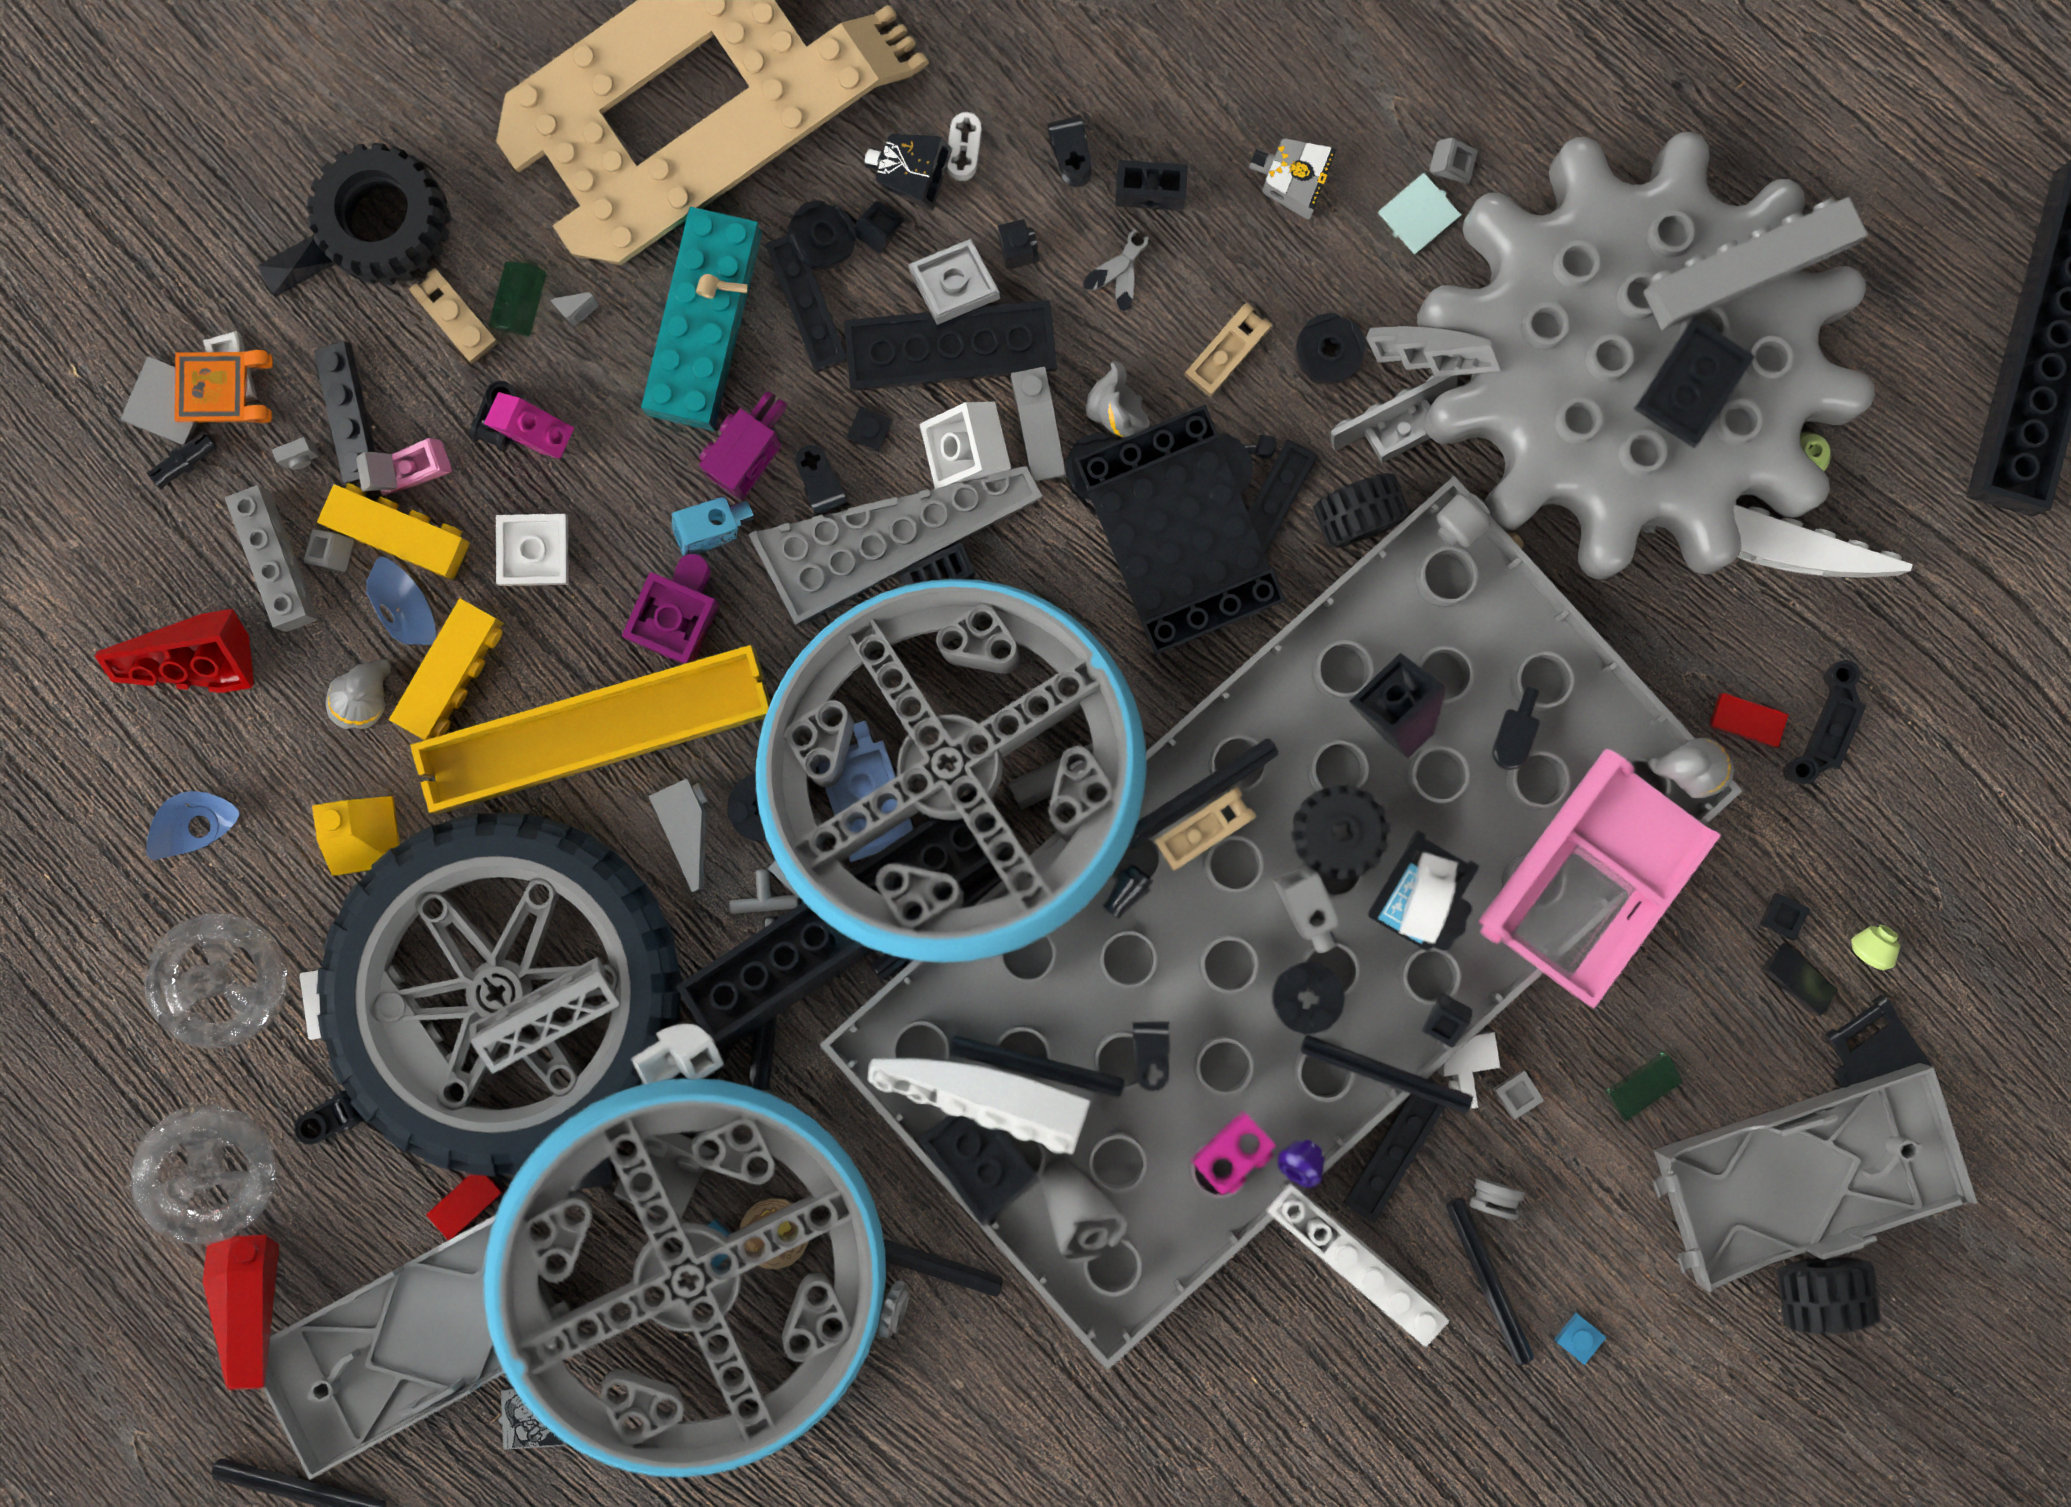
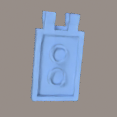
M866 721L854 724L853 731L858 744L849 746L839 782L834 786L825 788L834 816L896 777L884 740L873 743ZM824 761L818 765L820 774H824L829 770L831 762ZM887 800L883 804L881 812H892L897 806V800ZM908 818L850 855V862L879 853L912 831L914 828L911 819ZM867 819L856 820L851 827V831H862L867 825Z

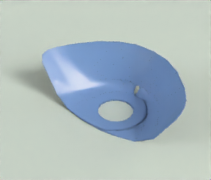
M379 557L367 579V595L379 619L391 636L404 644H433L436 639L435 622L422 591L414 580L394 562L386 557ZM380 604L386 606L391 612L394 619L393 623L383 616Z
M189 791L171 797L158 809L152 820L146 848L149 859L157 860L184 854L213 843L235 824L240 815L239 810L225 799L206 792ZM204 816L209 820L211 825L210 831L205 837L196 838L192 836L189 831V823L192 818Z

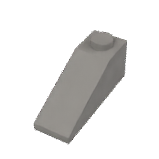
M1045 366L1011 373L1012 390L1029 471L1033 480L1038 482L1066 476Z
M686 778L650 795L649 798L691 891L699 892L704 889L706 810L703 804L708 802L700 783L694 785L692 780Z

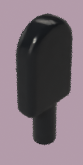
M1526 687L1518 711L1508 709L1504 714L1492 748L1493 760L1502 769H1518L1524 765L1529 756L1540 725L1539 719L1531 716L1540 692L1535 688Z

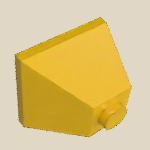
M394 796L352 799L312 805L316 839L332 876L369 871L372 868L371 865L388 850L400 845Z

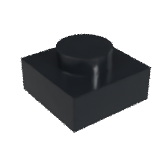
M860 406L846 438L850 442L879 454L893 423L892 419Z
M1774 893L1759 925L1789 940H1796L1810 908L1779 893Z

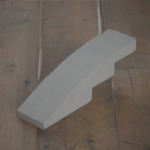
M1397 326L1370 328L1366 337L1378 363L1402 360L1406 370L1431 368L1435 377L1498 372L1503 367L1492 340L1465 332L1431 327Z

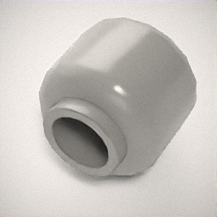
M1458 494L1438 513L1437 521L1441 528L1437 533L1450 546L1458 543L1463 547H1469L1489 528L1490 521L1488 516L1491 512L1475 495L1470 494L1467 497Z

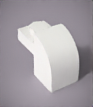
M1425 852L1422 853L1414 886L1405 904L1399 933L1431 943L1435 942L1444 924L1456 885L1454 879L1458 865L1457 862Z
M692 1024L675 1025L656 1033L659 1042L632 1058L643 1084L669 1080L680 1072L687 1079H703L724 1065L712 1038L703 1029Z
M1478 1032L1438 1068V1074L1442 1076L1453 1075V1081H1449V1087L1472 1095L1473 1103L1471 1109L1478 1108L1473 1072L1500 1068L1495 1032Z

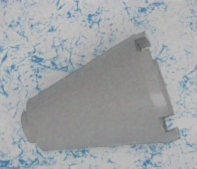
M1055 1160L1045 1167L1040 1179L1060 1253L1069 1262H1085L1101 1256L1099 1249L1106 1244H1109L1111 1248L1114 1247L1125 1234L1127 1227L1122 1212L1070 1161Z

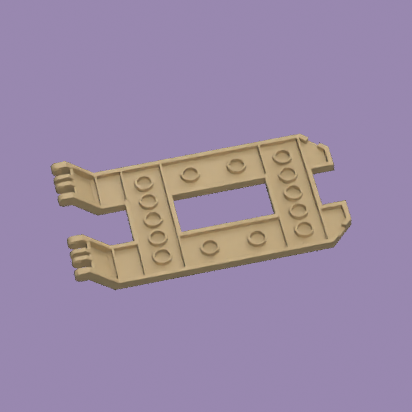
M637 0L505 94L496 142L518 173L545 154L547 155L580 205L577 209L552 225L573 256L623 265L687 220L689 207L703 209L875 87L912 77L924 69L929 61L922 52L914 54L906 62L900 63L897 60L898 57L912 50L916 43L912 36L905 37L908 30L904 25H897L889 33L880 35L878 30L896 19L897 14L891 5L885 6L875 14L842 22L806 47L775 0ZM715 35L749 85V88L637 166L603 116V113Z

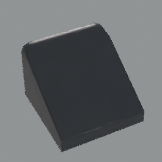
M876 200L858 219L855 227L856 238L876 252L881 253L905 219Z
M1441 993L1421 1031L1454 1048L1471 1023L1473 1010L1445 993Z

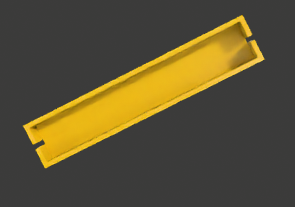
M748 645L411 744L410 747L418 775L429 778L435 776L436 782L429 780L420 782L429 813L443 814L765 719L771 701L766 685L762 682L758 683L764 677L756 649Z

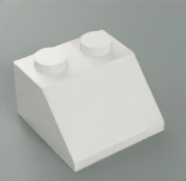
M965 402L920 423L935 489L950 486L952 483L987 477V475L1011 469L995 402Z

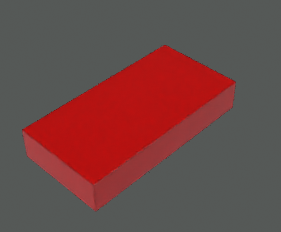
M1719 693L1709 727L1778 748L1789 714L1725 693Z
M468 1175L432 1208L426 1216L445 1238L450 1240L495 1201L504 1190L491 1176Z

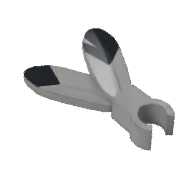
M1135 229L1129 233L1128 243L1122 255L1094 269L1088 274L1083 283L1084 289L1091 291L1105 286L1116 278V303L1123 312L1128 310L1133 301V263L1139 253L1144 251L1148 245V236L1145 237L1144 243L1140 246L1132 243L1131 239L1136 236Z

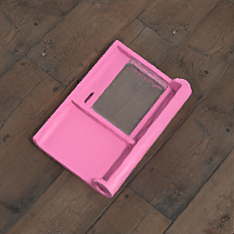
M1609 749L1603 751L1478 921L1483 927L1480 933L1497 945L1502 941L1572 995L1592 1008L1596 1007L1721 836L1718 832L1703 825L1634 773L1635 768L1626 759Z

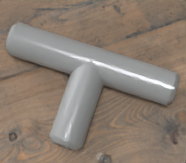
M760 869L755 871L757 898L731 900L729 902V910L731 914L794 909L800 905V898L796 895L771 897L769 870Z

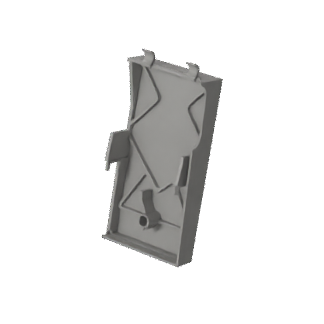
M1922 1063L1654 1149L1662 1177L1655 1179L1653 1184L1658 1198L1668 1193L1686 1252L1680 1253L1677 1256L1681 1271L1685 1273L1687 1269L1692 1268L1696 1283L1708 1292L1783 1259L1805 1252H1810L1822 1260L1865 1248V1245L1877 1242L1875 1235L1867 1238L1862 1237L1969 1202L1977 1203L1934 1067Z
M496 1215L270 1336L265 1389L263 1390L309 1480L461 1399L505 1373L498 1359L489 1331L484 1299L486 1251ZM538 1271V1297L544 1324L570 1312V1309L565 1301L555 1304ZM552 1335L545 1338L543 1342L546 1347L551 1349L561 1345L563 1340L558 1336Z

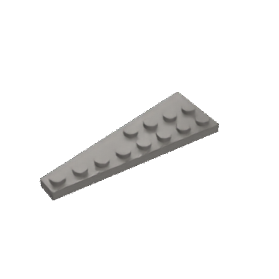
M1027 466L990 474L987 477L952 483L950 486L933 490L927 489L904 497L881 500L829 515H819L808 520L781 524L778 527L758 532L756 530L748 535L795 625L798 626L891 578L913 564L939 553L1041 500L1042 495Z

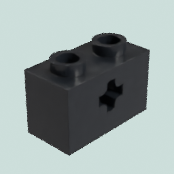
M1119 160L1115 207L1183 211L1186 201L1188 164Z

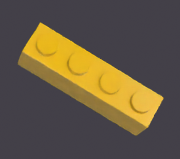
M347 483L346 487L342 488L333 484L317 523L454 581L470 545L468 541L461 537L463 531L445 523L442 524L441 529L429 524L430 517L411 510L409 515L397 511L399 504L379 496L377 502L365 497L367 491H362L361 488Z
M459 598L389 720L423 740L445 735L450 725L448 720L454 708L458 709L465 701L468 691L465 689L471 678L478 677L485 665L483 658L489 647L494 648L503 634V630L500 629L503 622Z

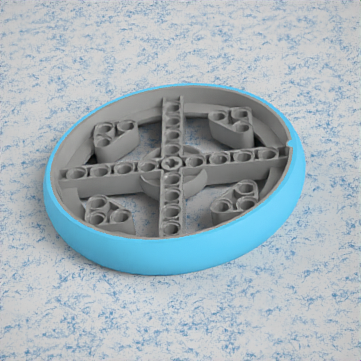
M968 579L925 581L881 593L858 604L823 629L802 650L777 688L765 716L756 760V792L759 814L765 835L777 864L802 900L828 924L844 935L868 947L890 955L932 962L972 961L997 956L1021 948L1046 936L1066 923L1085 907L1114 872L1130 843L1140 814L1146 778V748L1141 717L1133 694L1121 670L1108 651L1090 631L1054 604L1027 591L1008 585ZM989 620L993 622L988 630H976L977 625L981 621ZM938 632L936 643L943 658L948 663L1008 674L1013 672L1020 663L1017 643L1045 660L1058 674L980 724L957 715L936 717L891 646L918 635ZM951 640H963L958 649H946ZM1001 648L1011 649L1010 655L1004 659L994 657L995 653ZM874 650H885L880 659H869ZM864 663L909 733L900 749L897 777L817 827L810 804L808 775L816 785L823 788H829L839 782L854 729V721L841 702L830 699L841 684ZM892 678H903L902 683L898 687H887L889 680ZM1068 685L1079 687L1078 692L1073 696L1061 694L1063 688ZM1038 704L1048 705V711L1041 716L1031 713L1032 709ZM909 706H921L920 712L912 717L905 715ZM1082 708L1091 731L1094 758L1082 747H1072L1063 753L1049 808V815L1055 829L1061 834L1074 835V837L1052 865L1039 875L991 799L995 795L1001 781L1003 771L1002 758ZM836 714L843 715L842 721L834 727L828 726V721L832 716ZM1008 723L1019 725L1018 730L1012 735L1002 734L1003 727ZM806 733L813 734L811 741L807 745H798V740L802 735ZM928 734H940L935 744H923V740ZM976 743H988V748L984 753H972V748ZM1082 760L1087 763L1086 769L1081 773L1069 771L1071 764L1075 761ZM824 761L831 762L830 768L826 773L816 774V768L820 763ZM949 762L956 768L950 773L944 768ZM917 781H928L927 788L923 792H912V786ZM1096 789H1102L1107 792L1106 798L1099 803H1093L1088 800L1090 793ZM966 790L977 791L976 798L969 803L960 802L962 793ZM887 800H897V806L892 812H881L882 806ZM1065 809H1073L1076 811V816L1070 822H1061L1058 820L1060 812ZM919 811L938 819L955 820L963 818L1011 894L983 905L960 908L963 903L964 894L953 877L942 873L890 864L883 867L877 876V885L882 893L881 895L854 878L839 862ZM987 818L996 820V825L991 831H979V825L983 820ZM867 819V825L862 831H851V827L856 820ZM836 838V845L831 851H821V846L826 839ZM1006 847L1015 849L1014 857L1010 861L1001 862L997 860L998 854L1002 849ZM892 878H904V884L899 890H888V884ZM1021 878H1033L1034 885L1030 890L1021 892L1016 889L1017 883ZM948 886L954 889L953 895L949 900H937V893L941 888ZM920 906L923 908V913L918 920L908 921L906 919V914L911 907Z
M672 1079L643 1084L600 1100L567 1120L531 1154L515 1176L499 1207L486 1251L484 1299L489 1331L498 1359L510 1383L524 1404L542 1424L578 1451L605 1464L630 1472L653 1476L688 1477L719 1473L756 1462L784 1448L820 1421L843 1396L857 1376L868 1355L878 1328L886 1280L885 1246L878 1213L862 1175L839 1143L811 1117L769 1093L721 1080ZM740 1124H746L752 1128L751 1135L745 1140H737L732 1136V1131ZM699 1131L692 1142L694 1159L699 1165L753 1184L765 1183L771 1178L774 1173V1163L771 1156L773 1155L799 1177L812 1195L727 1236L706 1225L682 1223L643 1139L672 1132ZM626 1139L632 1140L637 1145V1149L631 1155H622L616 1148L618 1143ZM713 1140L718 1143L719 1149L714 1155L705 1156L699 1151L701 1143ZM610 1155L650 1240L645 1244L637 1257L632 1282L544 1324L538 1297V1270L545 1279L554 1282L564 1280L572 1271L590 1223L592 1206L586 1195L578 1192H569L589 1170ZM758 1156L766 1159L767 1165L760 1172H752L747 1168L748 1162L754 1157ZM640 1172L648 1173L652 1177V1182L647 1187H637L632 1182L634 1175ZM574 1204L581 1206L585 1210L584 1216L577 1220L568 1218L564 1212L568 1206ZM654 1205H662L667 1209L668 1213L664 1218L654 1220L648 1216L647 1211ZM824 1205L829 1208L827 1217L822 1220H814L810 1217L811 1211L816 1206ZM537 1221H545L550 1225L551 1231L544 1236H538L532 1232L531 1225ZM790 1221L797 1225L794 1233L789 1236H782L777 1232L778 1227L783 1222ZM829 1231L834 1254V1285L832 1286L827 1276L817 1272L808 1274L801 1281L782 1331V1341L787 1356L794 1361L803 1362L788 1379L764 1397L725 1314L730 1310L738 1297L743 1272ZM675 1237L680 1239L683 1245L678 1251L668 1252L662 1246L664 1241ZM757 1237L764 1241L762 1248L756 1252H749L744 1248L746 1241L750 1238ZM556 1253L564 1256L567 1262L560 1268H552L548 1265L546 1259ZM717 1254H726L731 1258L730 1263L723 1268H717L711 1263V1260ZM688 1271L690 1275L694 1276V1281L688 1283L686 1279H682V1272ZM818 1285L826 1288V1293L820 1299L815 1300L807 1296L809 1290L814 1286ZM652 1286H659L665 1292L657 1300L648 1299L644 1293ZM622 1302L628 1304L631 1310L625 1316H616L611 1311L612 1306ZM701 1302H707L713 1307L712 1311L705 1316L695 1314L693 1309ZM833 1317L841 1320L836 1330L826 1331L822 1328L823 1323L829 1318ZM649 1318L672 1330L693 1331L732 1413L707 1420L679 1422L683 1416V1398L678 1388L623 1369H615L605 1375L602 1381L600 1398L571 1373L563 1360ZM584 1319H591L595 1321L597 1328L592 1332L586 1333L579 1330L577 1325ZM717 1334L724 1335L728 1339L726 1344L719 1348L712 1347L708 1343L710 1338ZM804 1334L808 1337V1341L801 1347H794L789 1343L794 1335ZM554 1335L563 1340V1345L556 1349H550L546 1347L543 1341L548 1336ZM734 1366L742 1369L743 1372L737 1379H728L723 1375L729 1367ZM614 1384H622L626 1386L628 1391L623 1396L616 1397L611 1395L608 1389ZM748 1398L757 1401L756 1407L750 1411H743L738 1407L743 1400ZM668 1399L676 1403V1407L669 1412H662L657 1408V1405L662 1400ZM631 1416H637L643 1421L642 1425L634 1429L626 1427L623 1422Z

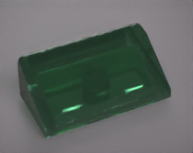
M505 261L488 327L529 337L542 294L546 272L530 263Z
M1661 1052L1604 1092L1622 1119L1627 1121L1683 1081L1669 1055Z

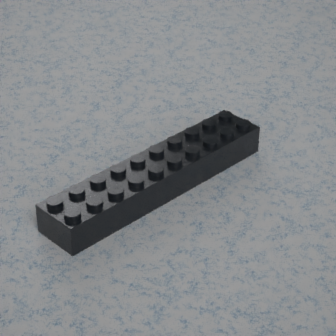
M2071 160L2053 172L1966 498L2032 517L2051 510L2071 435Z
M973 790L960 798V802H972L976 798V791ZM932 817L849 873L865 886L882 895L877 885V876L883 867L890 864L949 875L958 883L962 892L996 871V868L963 818L945 820ZM992 818L983 820L979 825V831H991L995 827L996 821ZM1008 847L1002 849L998 854L997 860L1001 862L1010 861L1014 857L1015 850ZM892 878L889 881L888 890H899L904 884V878ZM948 886L941 888L937 893V900H949L953 895L954 889ZM803 902L678 984L676 988L700 1027L712 1038L715 1047L722 1052L747 1036V1033L750 1034L876 949L844 935L824 921ZM920 906L911 907L906 914V919L908 921L918 920L923 913V908Z

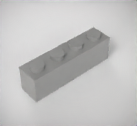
M392 964L387 970L384 969L381 992L373 1004L374 1014L383 1023L389 1043L404 1068L421 1085L437 1095L443 1084L453 1051L448 1054L441 1043L444 1040V1036L433 1022L428 1024L426 1020L404 1021L403 1016L416 1015L412 1009L413 1005L415 1009L424 1008L418 998L414 999V1003L409 1004L405 997L400 995L405 1001L406 1008L403 1016L396 1021L387 1022L377 1015L376 1003L379 997L389 992L404 990L402 983L405 979L399 969ZM386 997L380 1004V1010L384 1016L392 1018L399 1014L401 1005L397 998ZM452 1070L449 1079L459 1078L454 1070ZM451 1082V1083H449V1084L445 1087V1089H446V1088H449V1087H453L454 1085L457 1084V1082Z

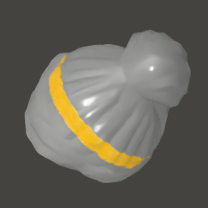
M1113 360L1110 364L1111 370L1096 382L1088 395L1086 415L1093 421L1102 422L1113 434L1128 437L1149 428L1150 422L1147 414L1142 409L1143 397L1137 396L1126 385L1127 374L1125 367Z
M388 659L358 664L348 673L335 678L330 683L326 696V709L328 717L335 725L345 730L349 728L364 729L371 727L379 720L386 707L383 680L391 672V664Z
M1709 738L1689 740L1666 756L1651 759L1648 764L1655 774L1675 780L1680 788L1693 798L1708 797L1724 790L1732 782L1735 772L1733 760L1728 756L1724 747L1717 741Z

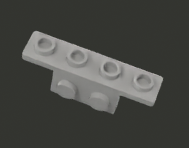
M1432 375L1424 384L1414 389L1406 388L1398 393L1394 399L1384 404H1374L1364 414L1354 419H1345L1339 422L1331 430V446L1337 451L1366 437L1379 460L1383 463L1431 439L1424 426L1425 414L1431 407L1430 403L1434 402L1440 394L1457 388V375L1439 377Z

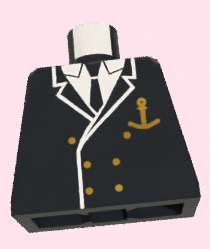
M891 134L887 139L884 150L868 149L865 156V166L868 169L877 171L876 182L885 190L933 211L953 148L939 136Z

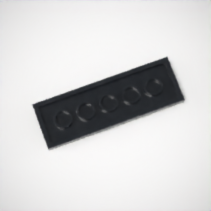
M1050 300L979 307L938 325L931 312L844 320L851 391L1011 376V373L1044 366L1046 372L1057 371Z

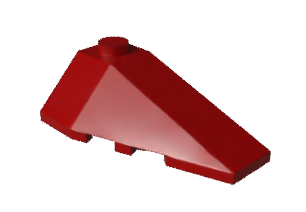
M233 609L203 613L99 650L94 655L111 682L146 686H154L156 682L176 684L177 689L188 690L190 685L208 687L209 692L215 693L250 689L254 685L249 634Z
M267 1235L230 1236L206 1247L203 1286L225 1385L228 1390L265 1389L279 1244Z

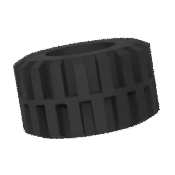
M1391 473L1374 475L1349 484L1324 496L1313 506L1328 547L1334 548L1347 546L1384 532L1400 524L1410 515L1395 474Z

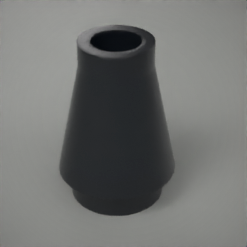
M1130 864L1126 870H1121L1103 907L1110 914L1120 919L1128 909L1151 891L1149 887L1153 880L1141 869Z

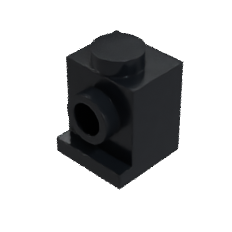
M1025 219L998 225V238L1006 270L1040 262L1034 229L1031 227L1027 228Z

